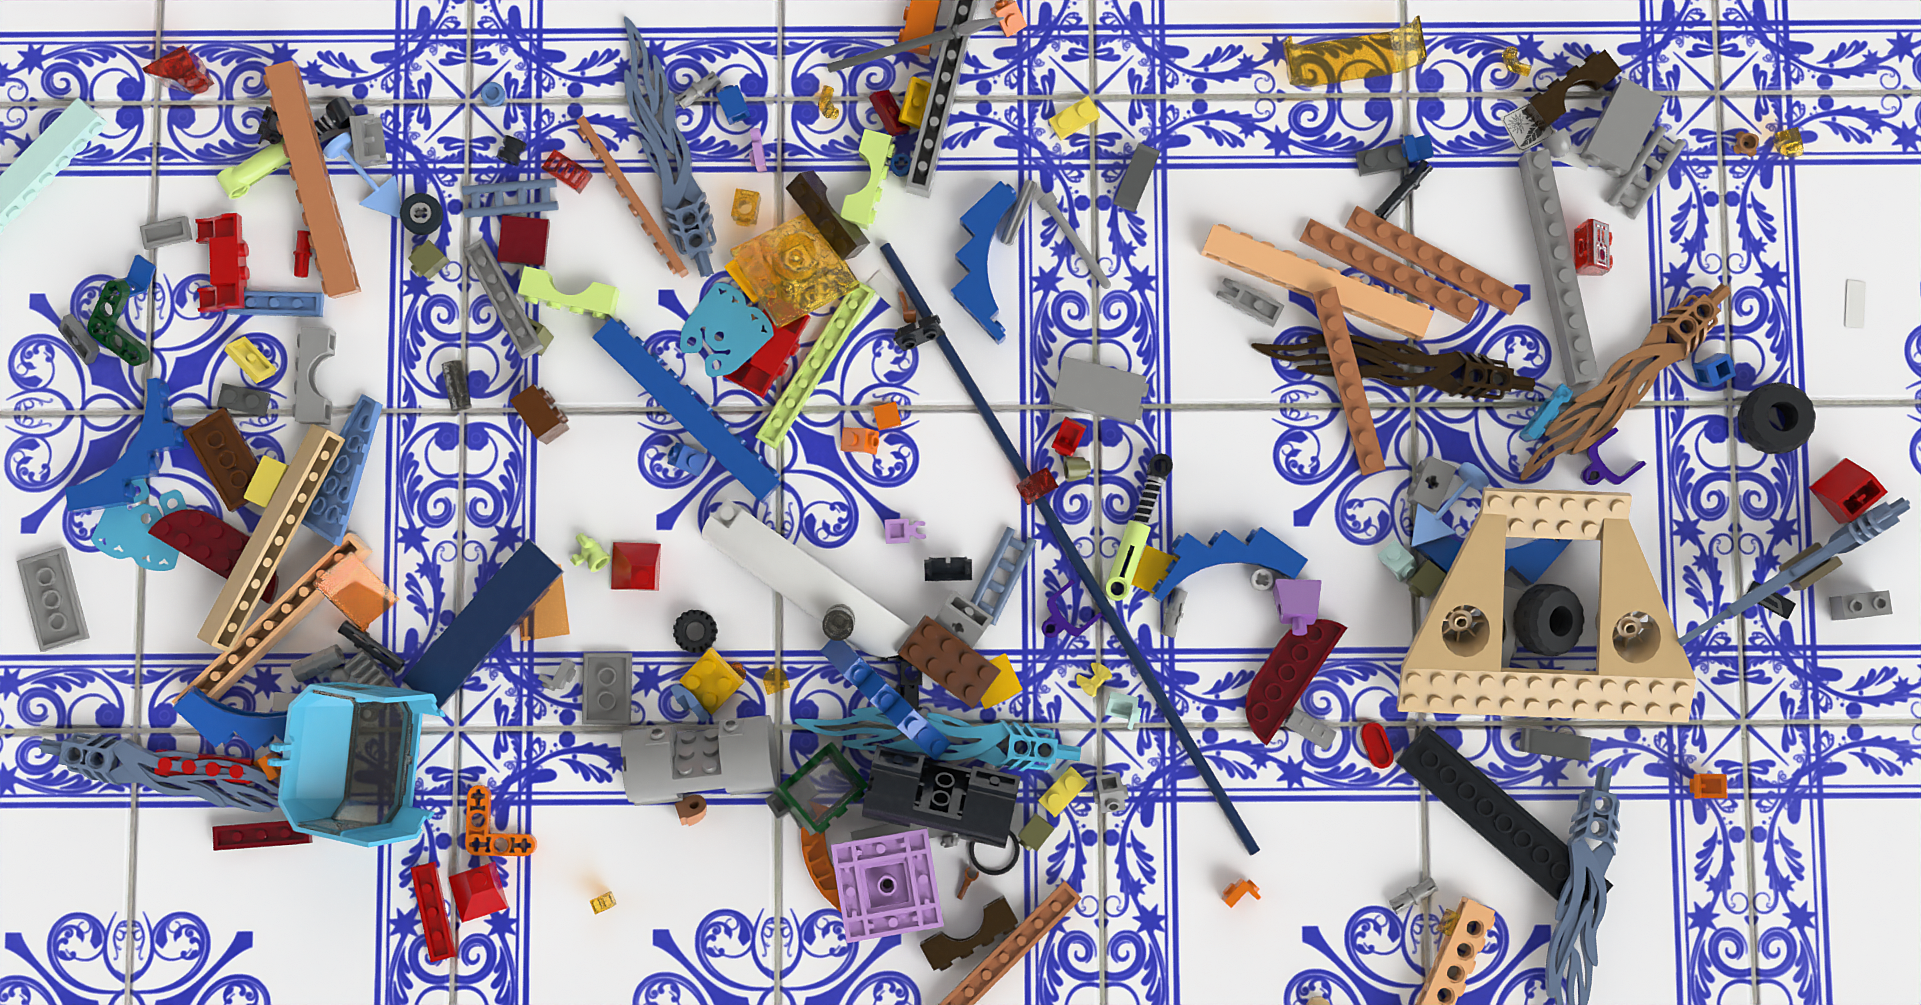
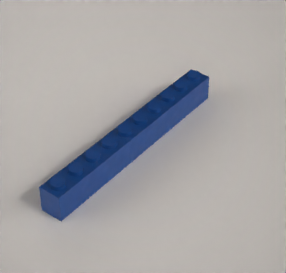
M611 318L592 338L763 504L782 484L778 480L781 475L772 466L767 469L761 463L764 459L755 450L750 452L744 446L747 442L738 433L733 436L728 431L731 426L721 417L717 420L711 414L714 410L705 401L700 404L694 398L697 393L688 384L683 387L678 382L680 377L671 368L668 371L661 366L664 361L655 352L650 355L644 349L647 344L638 336L633 338L628 333L631 329L621 319L616 322Z

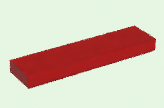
M436 861L411 867L430 962L455 957L456 951Z

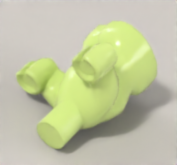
M583 533L576 536L575 539L582 547L581 553L579 555H572V559H570L575 566H579L586 560L590 571L596 572L609 563L611 556L603 551L601 545L593 538H588Z

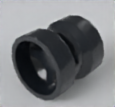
M505 135L502 141L505 147L498 151L496 157L507 164L518 166L521 160L519 157L520 153L525 151L527 144L515 137Z

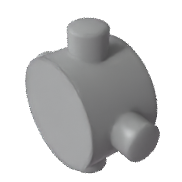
M956 835L942 838L940 845L944 846V848L957 846V842L960 839Z

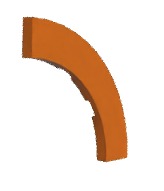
M808 801L817 818L829 808L813 801ZM802 827V852L808 872L821 894L841 912L835 869L828 854L825 831L821 835L816 832L810 836L805 827Z

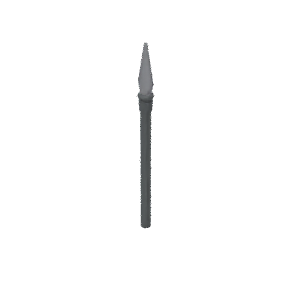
M1004 17L968 20L960 25L955 24L953 27L945 28L936 33L828 63L827 68L831 73L939 41L972 35L1003 20Z

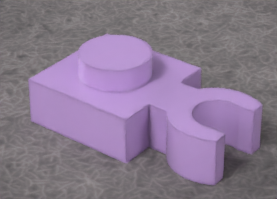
M759 128L750 129L753 151L749 152L751 166L755 165L758 172L767 171L761 131Z
M909 519L885 520L886 544L910 543L909 536L925 539L926 534H918L916 532L918 526H925V522L917 521L913 525H909Z

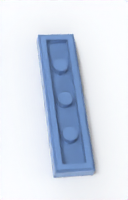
M244 291V308L227 309V314L323 317L324 294L317 292Z

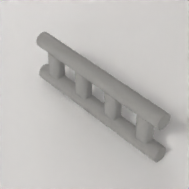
M1662 126L1657 127L1632 164L1629 172L1625 174L1607 201L1613 207L1619 201L1630 208L1627 216L1632 220H1635L1686 145V142L1678 139L1675 144L1665 139L1663 135L1666 129ZM1656 145L1669 152L1662 163L1650 156ZM1644 164L1656 171L1649 182L1637 174ZM1631 182L1643 190L1637 200L1625 194Z

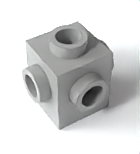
M1120 773L1096 776L1097 789L1093 790L1095 804H1100L1101 813L1125 810V799H1129L1127 786L1122 785Z

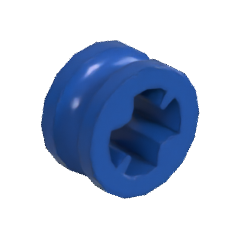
M905 154L895 155L891 159L893 174L899 177H905L909 174L910 158ZM900 160H904V164H908V166L903 167V170L900 171L898 166L895 167V164H899Z

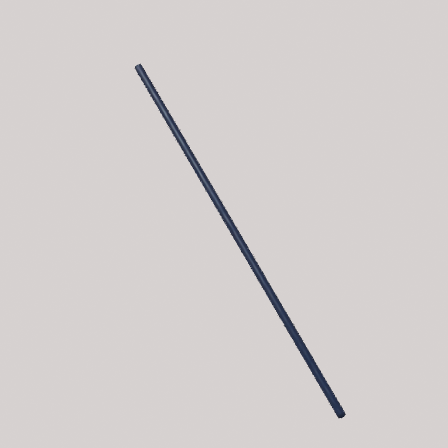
M886 243L879 249L921 318L933 314L891 244ZM946 334L937 337L935 340L1249 855L1251 856L1259 852L1260 848Z

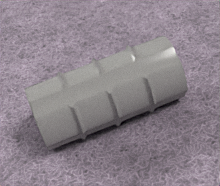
M336 644L292 663L291 671L298 682H303L345 663V657L341 648Z
M1296 707L1291 710L1284 723V726L1324 750L1329 748L1337 733L1327 725L1319 722L1317 718L1314 719Z

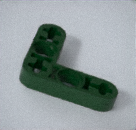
M123 279L110 280L105 284L88 321V332L94 339L129 365L139 366L145 364L150 358L148 348L116 324L130 295V286ZM106 303L112 307L111 315L105 310ZM116 335L119 336L122 340L121 347H119L115 342Z

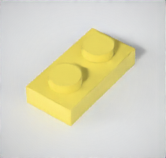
M1087 96L1053 116L1048 122L1059 140L1062 141L1100 118V113L1090 97Z
M245 336L227 344L224 351L256 384L273 376L277 370Z
M1070 766L1038 801L1056 817L1088 782Z

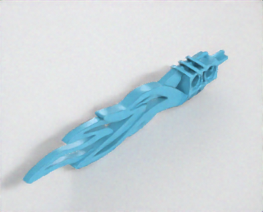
M877 707L854 709L852 713L856 716L843 719H795V722L800 726L828 736L851 734L879 735V737L845 740L841 742L844 746L860 750L875 751L877 745L866 746L862 744L895 738L902 733L899 729L861 727L844 731H832L815 726L843 725L869 720L896 727L884 714H880L882 712ZM930 712L926 714L927 717L923 716L945 736L982 739L971 744L950 745L947 749L958 752H943L938 757L940 760H962L974 757L996 766L995 768H1001L1003 765L1009 766L1007 770L1021 767L1018 771H1024L1027 768L1049 770L1051 764H1055L1056 758L1080 761L1081 747L1058 744V739L1055 738L1052 730L1032 728L1028 723H1024L1026 727H1023L1017 722H1012L1014 725H1008L1006 721L1000 720L1001 722L995 724L972 726L960 719ZM942 719L950 721L959 726L946 725L942 721ZM1037 733L1049 734L1050 738L1040 737ZM1010 734L1008 756H1006L996 744ZM910 739L880 745L907 752H921L928 755ZM1018 740L1025 741L1028 745L1027 751L1017 753L1014 749L1015 742ZM1047 743L1051 746L1052 751L1048 756H1041L1038 753L1040 744ZM1035 762H1043V763H1047V765H1046V766H1044V765H1036V764H1034V763H1035Z

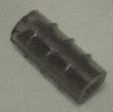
M453 360L441 364L446 384L445 388L448 394L447 399L449 400L451 410L462 411L471 408V395L468 390L463 362L461 360Z

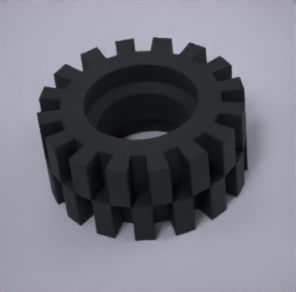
M701 610L683 612L675 620L676 624L673 625V637L676 639V644L688 652H704L717 639L718 629L716 628V621L707 612ZM692 622H699L704 627L703 637L696 641L691 640L686 633L688 625Z

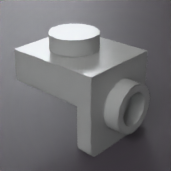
M563 659L554 678L540 674L538 679L543 681V687L551 691H555L556 688L564 689L566 683H570L576 674L574 669L576 663Z

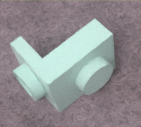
M1396 540L1377 554L1378 559L1395 574L1399 582L1410 578L1417 569L1415 558Z
M1111 691L1105 715L1128 719L1127 729L1132 730L1134 722H1139L1142 708L1138 707L1139 697Z

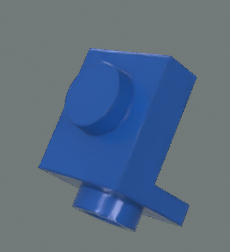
M1412 134L1404 136L1405 143L1401 144L1403 157H1408L1411 163L1434 157L1430 135L1415 137Z
M676 442L675 446H672L668 452L667 464L699 477L709 455Z

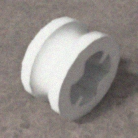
M1259 569L1251 575L1250 583L1255 590L1264 591L1272 586L1273 576L1268 570ZM1258 574L1260 576H1267L1268 580H1265L1267 582L1266 586L1263 584L1257 585L1256 580L1258 578L1256 576Z

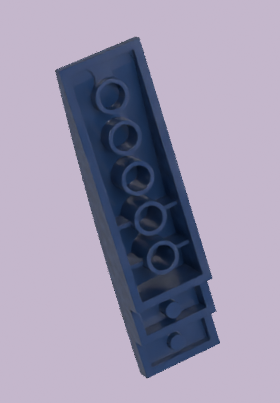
M527 539L452 621L402 681L412 690L434 694L437 700L435 704L438 709H441L536 608L535 605L549 592L551 585L565 571L531 539Z

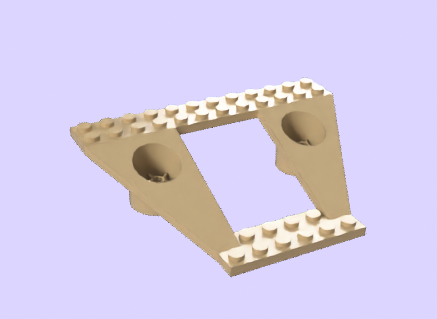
M1483 487L1480 511L1436 597L1432 600L1428 613L1402 662L1396 705L1398 712L1688 722L1696 677L1683 646H1680L1677 642L1679 637L1630 524L1629 513L1632 495L1625 492ZM1506 537L1600 540L1598 612L1595 617L1597 630L1596 671L1501 668ZM1476 609L1480 610V616H1473L1471 613ZM1648 615L1647 622H1640L1642 618ZM1443 621H1448V623L1442 627ZM1472 622H1477L1472 628H1470ZM1453 629L1455 631V634H1449L1447 632ZM1618 636H1622L1621 641L1615 640Z

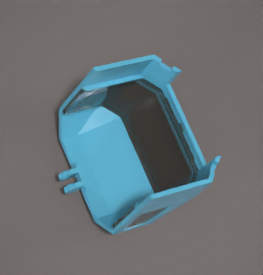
M350 682L316 683L306 687L288 705L284 743L269 744V750L274 752L283 751V758H271L267 761L269 766H281L278 804L293 830L367 848L417 839L423 831L421 826L426 819L430 820L435 813L434 811L412 807L423 713L439 717L446 716L443 710L438 709L436 706L437 700L434 694L410 689Z

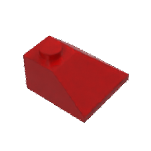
M613 542L611 590L659 591L661 544Z
M495 861L448 877L462 923L509 908Z

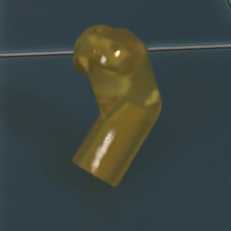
M1508 46L1502 53V59L1507 70L1528 77L1532 66L1519 62L1517 48Z
M824 85L818 101V108L825 118L835 120L839 116V109L835 108L831 102L834 88Z

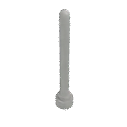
M1051 191L1037 201L1040 208L1050 212L1104 289H1109L1111 282L1058 209L1057 198Z

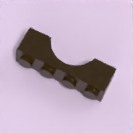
M1605 49L1599 54L1594 51L1583 60L1585 64L1580 68L1575 65L1565 73L1567 77L1562 81L1557 78L1547 86L1548 91L1544 94H1541L1539 91L1528 100L1530 104L1524 110L1540 131H1543L1567 112L1565 108V95L1568 89L1575 86H1585L1598 91L1622 72Z
M814 170L799 173L785 188L842 261L855 258L871 243L856 224L848 222L833 209L826 196L828 188Z
M1004 895L983 906V922L973 935L966 938H953L943 931H939L920 942V947L933 971L937 969L940 971L946 970L953 965L952 961L958 957L965 959L974 953L973 949L977 946L982 945V947H986L995 941L994 937L998 934L1003 933V935H1007L1016 929L1015 925L1019 923Z

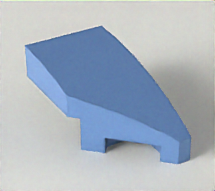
M678 684L670 688L676 701L685 711L691 708L702 723L710 718L708 712L689 690Z

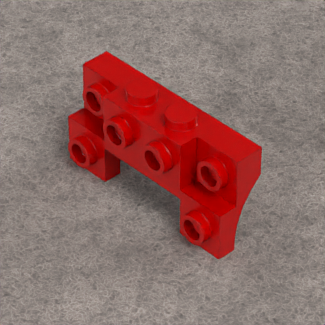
M225 213L215 217L195 219V223L198 226V239H196V242L198 244L209 243L210 284L213 285V287L197 288L200 301L198 312H224L225 309L244 308V287H247L250 271L246 263V257L249 256V247L246 241L242 239V216L238 213Z
M771 295L762 312L772 324L773 336L754 354L750 364L745 362L731 374L723 375L727 380L762 399L765 398L773 382L779 376L783 377L789 366L787 361L791 355L794 357L801 346L799 338L811 319L810 315Z

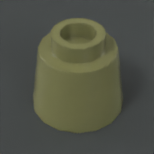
M1064 457L1063 469L1067 483L1084 479L1087 475L1091 474L1089 460H1085L1084 457Z

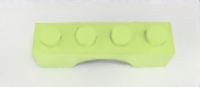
M864 129L858 151L860 158L871 169L870 180L861 191L845 196L840 214L848 222L856 224L859 228L868 230L869 224H874L877 214L874 206L876 201L880 202L883 188H880L882 179H887L889 166H886L888 157H893L895 151V144H892L891 135Z
M524 266L518 294L524 298V302L537 305L538 301L547 303V307L560 310L561 307L570 308L569 312L583 315V312L592 313L594 318L606 320V317L614 318L620 291L615 286L592 282L582 293L576 295L562 294L556 290L552 275L548 271Z

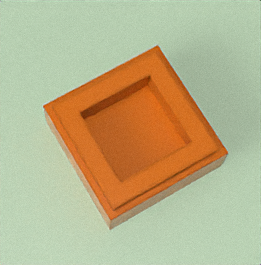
M896 401L873 407L879 431L902 425Z

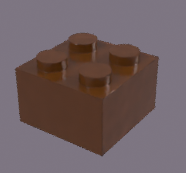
M532 384L510 400L536 439L546 445L570 429L567 425L568 417L561 409L559 410L557 406L553 405L556 401L544 387L539 388Z

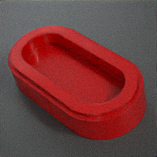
M1376 722L1364 724L1360 730V738L1369 762L1372 766L1379 769L1388 768L1393 763L1394 754L1384 728Z

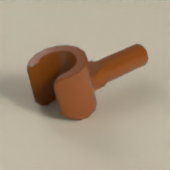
M898 292L902 304L904 322L916 323V309L908 310L904 292Z
M970 867L964 871L965 880L957 895L958 899H963L971 882L978 878L979 871H977L973 879L967 876Z

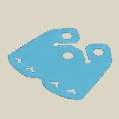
M719 282L713 285L685 322L681 332L680 349L683 353L699 352L703 347L700 329L703 326L706 327L705 342L714 351H726L727 349L731 351L729 355L710 354L705 360L706 375L709 377L727 375L737 370L773 336V328L767 316L760 309L746 305L745 297L739 290L731 285ZM719 288H720L722 291H727V292H726V293H722V294L720 295ZM733 296L735 297V300H738V303L732 302ZM751 314H753L754 317H757L758 319L752 321ZM762 325L765 326L764 329L767 331V333L761 332ZM719 331L723 332V340L716 341L715 334ZM695 337L696 344L688 346V338ZM715 360H720L722 364L718 370L712 368V363Z
M144 479L131 481L134 486H139L141 489V493L133 497L134 504L147 499L150 491ZM172 490L160 496L159 504L165 515L187 509L183 495L178 490ZM172 498L176 499L178 503L174 509L169 508L167 505L168 500ZM144 503L133 507L131 510L127 509L128 505L105 509L91 537L93 544L100 551L116 559L132 557L138 566L148 570L168 571L175 568L179 551L148 533L150 528L163 517L158 508ZM145 513L151 516V521L147 524L141 521V516ZM106 538V545L103 544V541H99V539ZM120 545L123 552L119 550H114V548H117ZM149 555V559L151 562H148L147 559H142V557H146ZM165 559L168 564H159V562Z

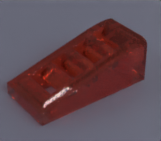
M555 149L541 167L578 194H581L593 177L590 171ZM556 157H558L560 160L552 170L549 167L554 162ZM563 163H567L563 171L560 174L557 173L563 165ZM570 168H574L569 177L565 178V175L570 170ZM580 172L581 174L575 183L571 182L576 174Z

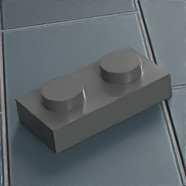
M1401 144L1359 151L1355 154L1360 177L1405 169L1407 167L1406 157H1403Z
M72 313L63 316L58 328L59 332L85 365L94 363L100 351L97 342L89 336L83 324Z
M222 383L216 406L265 417L271 394Z

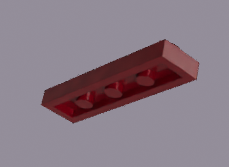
M288 820L212 827L213 851L313 843L312 835L294 831Z

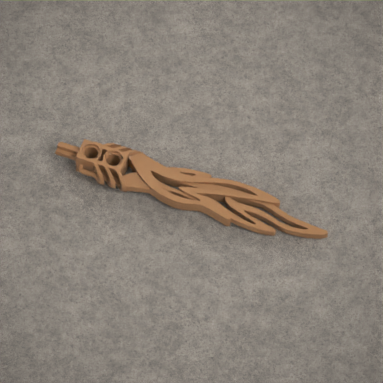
M1720 283L1708 296L1706 294L1699 297L1689 295L1677 307L1667 310L1669 314L1661 316L1658 319L1661 322L1655 323L1650 327L1651 329L1639 349L1615 361L1597 386L1574 398L1572 403L1575 404L1550 423L1543 433L1544 437L1578 419L1569 429L1545 442L1534 452L1524 466L1519 480L1527 479L1553 457L1570 449V455L1577 454L1608 433L1619 421L1626 408H1633L1646 395L1660 370L1676 361H1684L1688 357L1689 351L1692 353L1698 344L1701 345L1705 341L1707 333L1718 323L1716 315L1721 310L1717 306L1731 294L1730 288ZM1691 299L1694 300L1688 306H1685ZM1697 307L1703 309L1704 317H1700L1697 314ZM1680 323L1686 325L1687 333H1683L1680 330ZM1667 334L1676 343H1666ZM1656 357L1655 360L1640 370L1624 387L1630 377V370L1646 359ZM1628 361H1630V363L1628 364V366H1627L1622 372H1620L1618 375H1616L1614 378L1611 379V377H1612L1625 363H1627ZM1645 383L1641 392L1638 394V389ZM1609 394L1601 408L1587 409L1560 422L1571 412L1598 401ZM1613 415V417L1610 419V421H1609L1599 432H1597V431L1608 421V419ZM1595 416L1588 428L1577 439L1551 451L1535 463L1539 455L1549 446L1570 436L1591 417Z

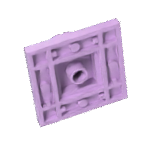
M928 828L831 844L847 943L944 926ZM884 880H891L892 886L886 887L884 885Z

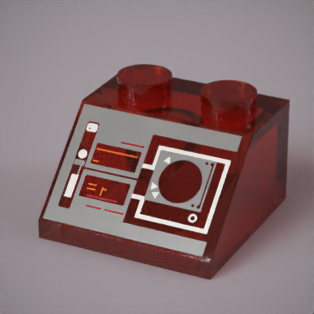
M184 45L142 68L147 75L162 86L193 95L203 93L211 85L215 84L203 61Z
M1587 219L1574 229V266L1577 276H1603L1612 268L1613 257L1610 255V246L1613 237L1612 232H1609V224L1595 219Z

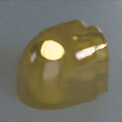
M1798 127L1774 133V146L1782 156L1788 158L1803 156L1804 147Z

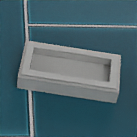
M187 216L139 226L143 246L146 250L193 240Z

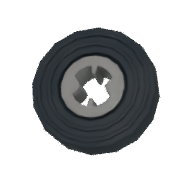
M416 193L407 197L402 203L400 218L405 228L413 234L428 235L436 231L442 224L443 210L438 200L430 194ZM418 210H427L425 212L427 216L424 219L422 217L417 219L416 216L418 214L416 212Z

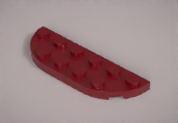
M194 509L179 510L167 514L159 519L148 531L152 536L227 580L251 537L211 513ZM276 570L260 597L267 604H272L277 594L279 576H277Z
M1316 619L1314 624L1307 625L1306 634L1294 635L1291 628L1274 647L1251 681L1245 698V713L1248 724L1255 736L1264 745L1267 746L1348 627L1332 620Z

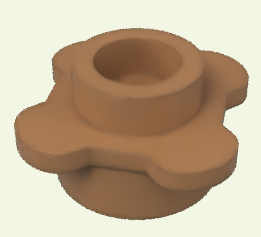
M1740 131L1735 135L1737 141L1733 151L1736 154L1744 153L1752 157L1757 153L1756 148L1759 143V137L1756 134Z

